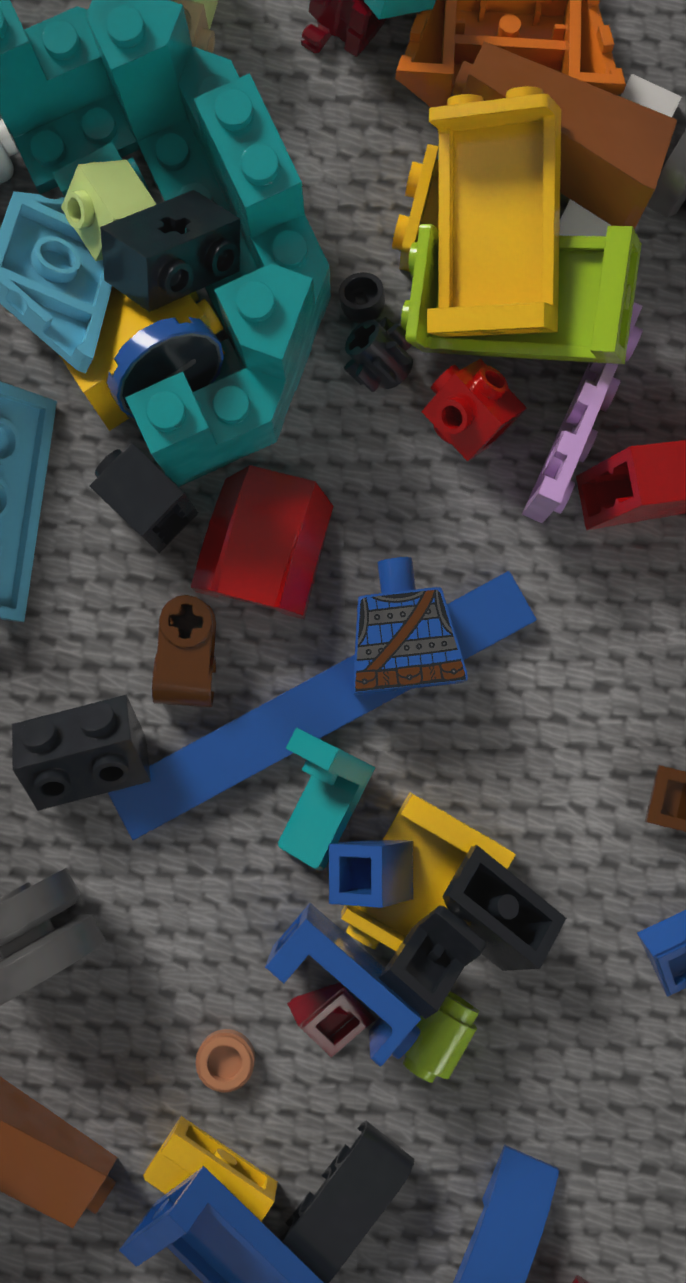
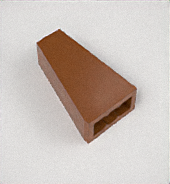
M484 41L474 64L463 61L451 96L474 94L482 96L484 101L506 98V91L516 87L530 86L541 88L543 94H549L561 108L560 193L611 226H633L635 230L656 189L677 119Z
M0 1076V1192L74 1228L85 1209L96 1215L117 1181L108 1176L118 1157Z

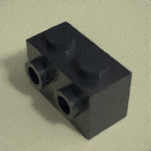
M127 695L12 724L13 771L37 811L151 782L145 734Z

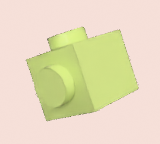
M128 160L78 164L61 209L94 260L100 261L103 260L100 227L157 204Z

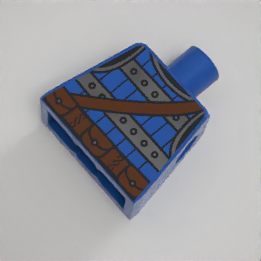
M397 557L378 561L381 593L358 597L353 675L354 695L458 684L467 681V670L442 588L416 589L411 557Z

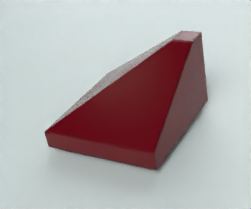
M340 982L296 996L287 1003L297 1025L331 1058L376 1020L368 1009Z

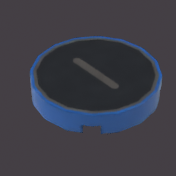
M174 317L159 320L139 330L122 345L114 358L118 367L114 371V375L109 372L107 379L111 395L121 411L134 418L125 397L182 371L192 392L212 384L220 373L224 359L221 342L212 329L197 318L189 317L191 323L179 324Z

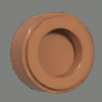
M222 1029L211 1033L204 1039L196 1055V1070L200 1080L208 1088L222 1093L232 1092L244 1086L250 1079L255 1065V1052L251 1042L242 1033L231 1029Z

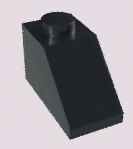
M478 845L471 846L442 896L447 909L454 915L462 918L471 930L485 941L486 947L482 955L502 971L540 969L567 919Z

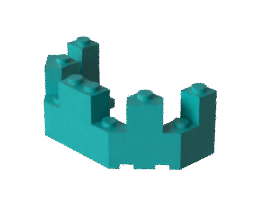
M0 0V116L12 135L39 194L58 187L52 172L113 142L121 158L137 150L141 151L164 201L195 190L240 218V271L204 287L228 337L221 341L225 354L219 375L212 384L192 392L182 371L125 397L151 455L165 475L180 487L276 443L312 350V344L331 299L330 266L305 215L302 181L250 73L239 77L230 59L193 47L184 7L182 4L171 0H92L88 10L76 6L27 29H23L11 1Z

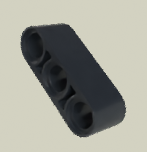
M367 1120L362 1122L357 1128L362 1133L352 1146L349 1147L345 1144L322 1174V1177L326 1180L315 1195L309 1191L287 1220L286 1224L290 1228L280 1240L324 1283L332 1281L399 1192L414 1165V1158Z

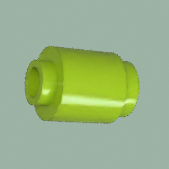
M450 991L438 1012L427 1019L420 1015L421 1020L416 1026L421 1029V1032L412 1047L404 1054L406 1057L403 1065L410 1072L430 1083L434 1082L436 1076L449 1079L477 1030L474 1021L479 1014V1010L462 997Z

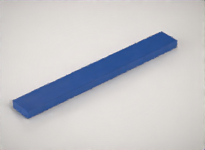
M510 571L501 574L447 604L463 660L537 621ZM354 654L150 765L151 782L108 792V795L131 839L135 840L293 754V752L286 749V746L296 727L321 739L410 689L354 695Z

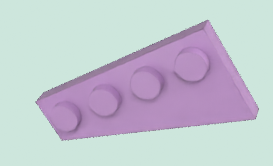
M635 302L633 303L625 361H629L643 332V329L635 326L642 309V305ZM588 363L522 515L543 523L553 511L561 514L575 486V482L570 480L578 461L582 463L585 461L596 439L598 431L592 429L598 412L599 410L607 411L619 387L620 380L613 377L618 364Z

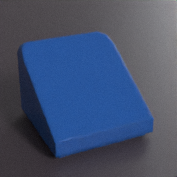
M686 910L637 932L667 997L686 988Z

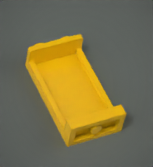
M530 86L509 89L506 91V98L484 101L482 96L474 94H461L449 97L447 99V106L429 108V123L438 129L439 213L438 308H427V333L444 338L557 333L561 108L549 94H543L541 88Z

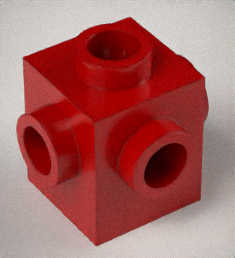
M480 358L461 370L456 364L452 365L441 374L430 388L436 395L421 412L433 424L437 435L445 442L451 444L468 462L497 441L527 407L508 388L505 377L495 368L487 366Z

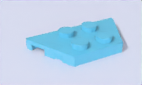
M13 191L0 228V304L77 371L86 374L94 358L112 285L104 280L103 260H94L76 230L67 221L65 213L61 209L65 197L49 199L40 194Z

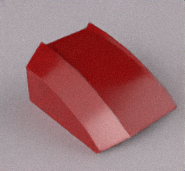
M252 465L238 471L224 481L204 538L191 588L197 593L217 598L220 595L276 609L284 615L305 619L334 506L316 481Z

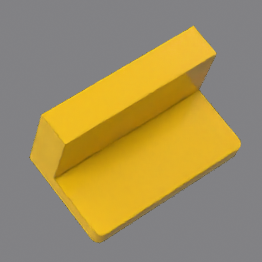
M181 1116L143 1175L144 1180L166 1194L204 1166L262 1222L275 1202L278 1181Z

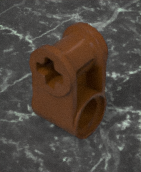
M190 595L177 596L168 601L161 611L158 649L152 680L154 704L198 707L213 706L214 691H211L212 673H216V657L214 656L216 618L211 607L197 597ZM187 607H192L193 614L203 618L202 628L192 629L191 637L184 639V630L175 627L174 621L176 617L185 616Z

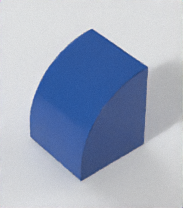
M366 840L329 844V904L383 908L413 899V841Z

